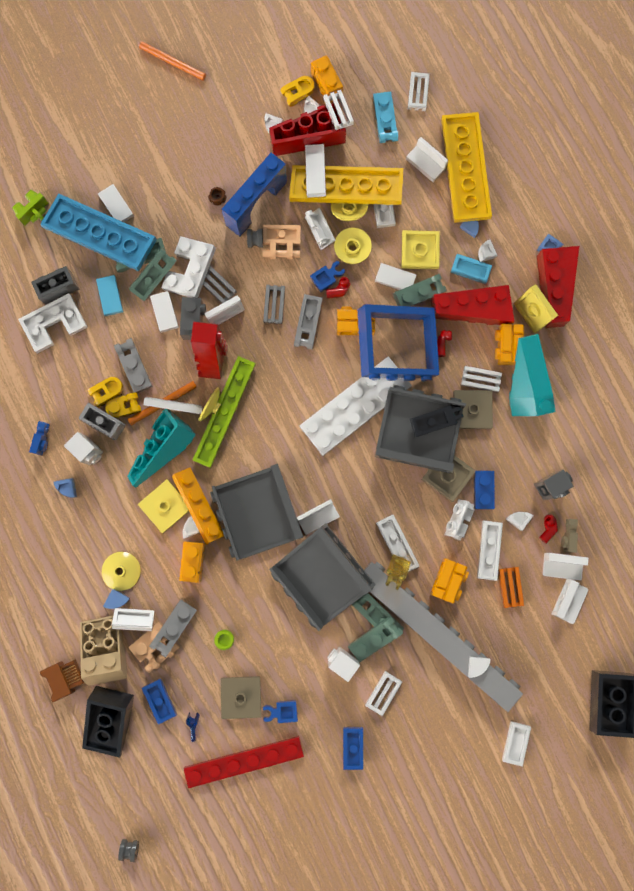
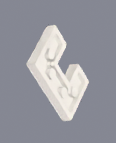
M180 236L174 254L178 257L189 259L185 275L168 271L161 288L186 297L198 298L216 247L212 244Z
M69 293L18 319L37 354L54 345L46 328L62 321L70 336L88 328Z

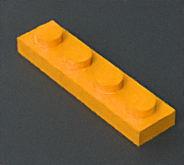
M189 467L173 474L172 478L205 544L207 545L222 538L224 533L191 468Z

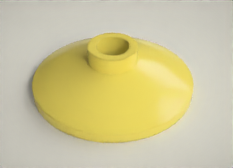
M331 203V211L340 220L354 221L362 218L367 213L368 204Z
M359 228L344 229L335 239V253L341 261L347 264H359L365 261L371 252L372 244L370 237ZM355 246L356 250L351 251L349 247Z
M219 387L214 390L198 419L199 421L204 420L211 413L216 414L221 404L218 403Z
M116 552L110 555L103 563V580L112 589L117 591L128 590L140 578V564L136 557L130 553ZM118 568H122L123 573L121 575L117 574Z

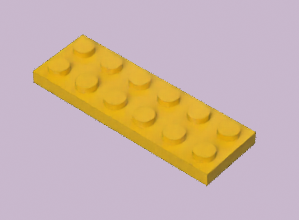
M479 112L442 115L441 123L446 159H448L447 171L454 223L489 220L492 218Z
M292 165L289 200L290 202L402 205L404 168L325 166L326 196L307 198L306 166Z

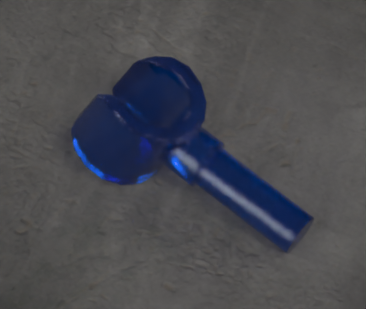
M189 712L186 719V724L190 727L191 742L196 741L195 729L200 718L198 712L195 718H192Z

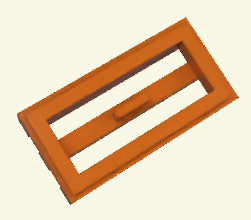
M519 567L498 569L503 607L524 606ZM512 571H514L518 602L515 599ZM504 572H507L511 603H508Z

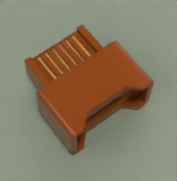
M76 659L65 665L63 661H60L40 671V675L47 679L52 690V702H56L74 693V687L84 683L81 679V671Z

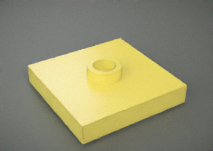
M402 230L401 268L439 269L440 231Z
M536 284L530 287L513 303L534 333L540 331L558 316Z
M168 479L138 504L162 534L189 512L181 494Z

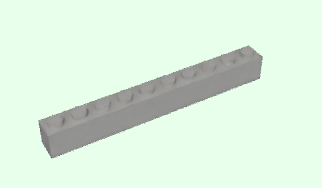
M370 562L364 569L376 584L370 592L468 677L469 656L487 658L483 653L478 655L473 650L475 646L467 639L463 642L458 637L460 633L452 626L448 629L443 624L445 620L437 613L433 616L428 611L430 607L422 600L418 603L413 598L415 594L407 587L402 589L398 585L400 581L392 574L390 577L384 573L385 568L381 564ZM489 664V667L482 675L469 678L507 712L511 710L523 695L518 690L521 686L513 679L508 681L503 677L505 672L498 666L493 668Z

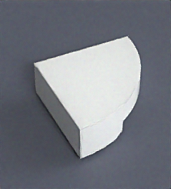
M308 96L305 100L304 113L313 112L321 105Z
M265 114V127L268 133L270 127L283 122L281 118Z
M490 239L479 248L478 257L480 262L497 257Z
M515 512L509 515L506 520L520 531H523L534 515L528 512Z
M192 516L185 522L183 528L184 539L200 533Z
M469 656L468 677L473 678L482 675L489 667L490 658Z

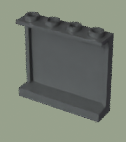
M398 385L390 387L374 457L446 473L453 472V459L461 418L457 419L458 423L419 437L414 435L410 418L450 405L453 408L461 407L460 411L454 412L456 416L463 413L466 403L461 402L462 400L458 398L444 399L440 394L425 395L421 390L413 389L412 391H407L405 387Z
M278 464L236 480L212 486L213 491L210 492L213 503L217 502L219 510H216L219 521L223 520L225 528L222 530L225 539L230 540L231 546L229 551L231 557H235L236 561L303 538Z
M326 523L269 569L274 580L283 586L286 595L295 601L298 610L307 616L310 625L318 631L356 600L370 592L376 585Z

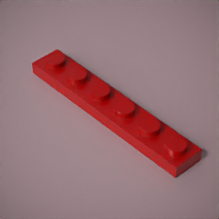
M296 736L185 766L184 773L189 789L303 758L304 753L300 737Z

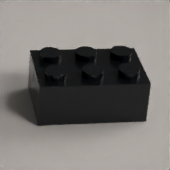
M592 670L589 725L591 732L600 736L634 738V674Z

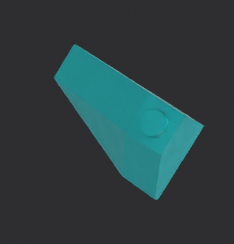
M539 334L518 338L515 356L516 364L514 374H512V388L509 392L511 415L541 416L556 412L554 396Z
M164 409L152 426L154 432L150 440H145L144 451L142 455L137 456L127 476L135 488L184 451L196 435L188 424L169 409Z

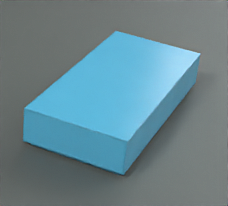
M456 254L450 273L486 284L492 265Z
M115 275L96 279L104 315L109 316L122 313L123 307Z

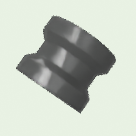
M247 229L248 248L253 246L263 247L262 229L257 231Z
M122 839L118 860L124 861L129 859L130 862H135L138 855L139 841L128 842L127 839Z

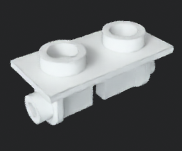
M320 208L314 212L312 210L305 212V219L320 250L336 241Z
M458 499L453 508L452 517L447 523L444 535L459 541L464 538L468 525L464 524L463 521L470 522L475 511L474 504Z

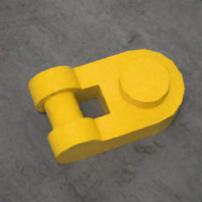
M299 77L280 89L282 95L286 96L289 107L295 106L299 101L313 93L314 81L311 77ZM296 89L297 93L293 95L292 91Z
M109 377L87 391L90 396H93L94 404L98 408L120 395L123 391V383L116 377ZM104 390L106 394L101 397L99 392Z
M137 392L109 400L105 406L107 414L114 418H120L141 412V407L137 402ZM130 402L131 407L126 409L125 403Z

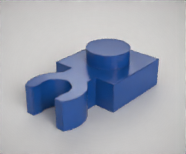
M339 261L334 262L331 269H328L325 265L310 275L311 280L320 293L336 283L334 277H341L345 274L344 269L341 271L335 270L340 265Z
M42 421L38 422L36 434L34 433L29 450L30 453L42 456L43 452L47 450L48 441L46 434L50 424Z
M296 700L276 702L277 708H273L271 705L263 706V710L271 712L269 717L263 718L265 722H270L274 718L278 719V723L298 722Z

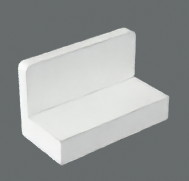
M422 137L418 139L416 147L406 157L408 162L433 183L445 171L448 164V159Z
M330 499L298 516L297 519L305 535L340 516Z
M544 553L543 576L582 580L583 565H588V558Z
M566 579L552 615L574 624L587 595L588 588L579 585L574 580Z

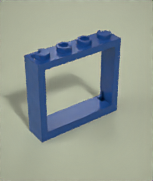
M364 304L357 309L361 377H369L372 380L386 378L387 381H395L398 378H404V381H414L415 378H418L421 381H427L439 375L435 308ZM371 318L423 320L427 369L374 368Z

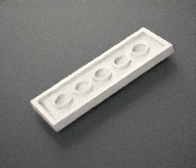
M388 356L374 368H397V366ZM361 377L299 427L321 455L324 456L385 408L390 387L398 385L408 390L412 385L409 381H404V378L387 381L386 378L372 380L369 377Z

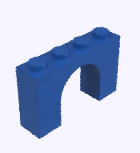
M272 152L221 209L225 225L239 237L252 224L251 211L261 195L268 190L276 196L287 183L286 164Z

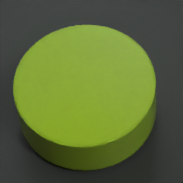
M229 630L219 631L214 638L216 647L221 650L229 649L234 643L232 632Z

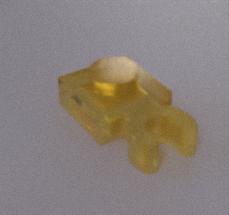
M393 554L386 572L389 574L385 583L386 586L393 581L396 583L395 589L398 590L402 580L404 581L407 577L411 561Z

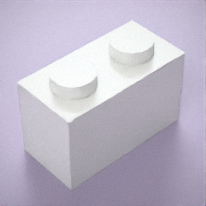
M79 432L64 445L80 462L87 465L96 464L102 457L103 451L89 437Z
M340 646L337 650L333 649L327 657L328 667L347 682L350 681L360 667L359 661Z

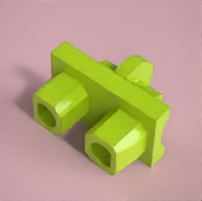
M30 190L25 195V198L29 201L25 207L20 202L12 207L16 214L15 216L24 226L30 221L32 223L38 219L42 221L44 219L42 215L47 211L44 207L49 204L40 192L36 193Z

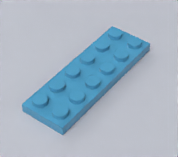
M61 194L57 195L40 224L46 230L137 271L141 269L157 240L155 236Z

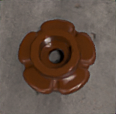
M214 187L211 189L208 199L214 205L219 206L226 201L227 196L222 188Z

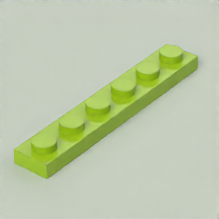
M240 356L237 357L218 400L221 406L216 414H212L193 461L209 468L212 467L256 363Z

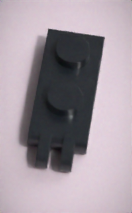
M450 405L410 418L415 437L457 424V419L464 416L463 414L455 416L454 412L460 411L461 407L453 408Z

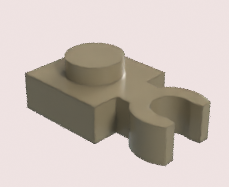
M566 519V533L561 540L564 552L577 553L578 533H576L578 519Z

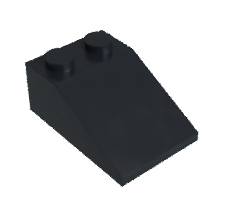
M100 686L94 688L87 699L82 749L121 757L132 713L133 694Z

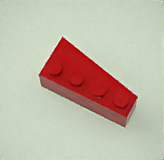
M332 101V108L334 110L338 123L341 124V120ZM325 105L317 107V110L300 114V117L294 120L289 119L269 128L270 142L275 156L305 151V145L324 144V147L346 143V128L335 129Z
M580 246L542 249L537 255L541 292L558 315L545 328L564 327L571 320Z
M509 285L434 294L431 299V307L435 308V319L485 323L486 325L513 324L515 322Z
M193 322L191 345L195 354V362H199L196 365L197 370H199L198 377L221 380L223 359L228 353V345H226V340L222 336V331H220L218 324Z

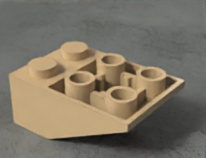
M113 616L80 622L81 679L88 686L127 678L121 629H112Z

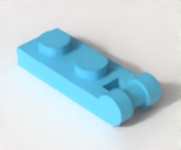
M392 93L373 94L379 143H385L388 140H392V142L398 141Z

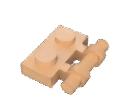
M263 225V245H270V250H263V257H270V259L287 258V260L300 258V250H293V246H300L301 225ZM276 245H285L287 250H276Z
M160 621L153 626L152 631H147L128 647L140 663L146 658L149 660L150 663L145 666V670L148 673L161 667V663L168 657L171 658L175 655V651L180 648L176 642L166 658L161 654L157 657L153 654L157 649L153 650L149 646L163 626ZM162 637L160 642L167 645V639Z

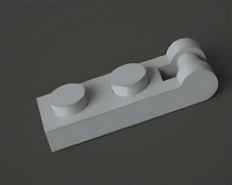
M304 294L294 346H305L307 349H313L323 298ZM302 333H304V334H309V338H308V339H303V338H301V337H302Z
M132 338L126 340V343L121 345L120 343L114 345L133 392L139 393L153 387ZM130 349L132 354L125 356L124 351Z
M180 600L149 647L153 650L156 648L166 658L197 610L183 600ZM162 637L169 641L167 645L160 642Z

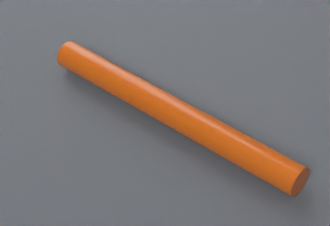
M143 41L140 42V49L204 81L205 73Z
M192 381L163 399L174 401L197 386ZM149 406L130 417L128 421L132 426L161 408Z

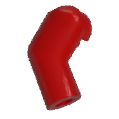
M342 277L336 288L326 289L327 299L343 297L350 288L349 279Z
M450 330L440 332L437 339L438 357L446 356V340H452V331Z
M551 514L544 517L545 531L539 537L545 544L558 531L557 520Z

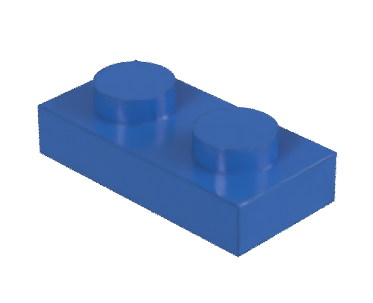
M475 471L474 509H495L494 471Z
M161 678L142 687V691L158 725L177 716V712Z
M343 727V770H363V727Z

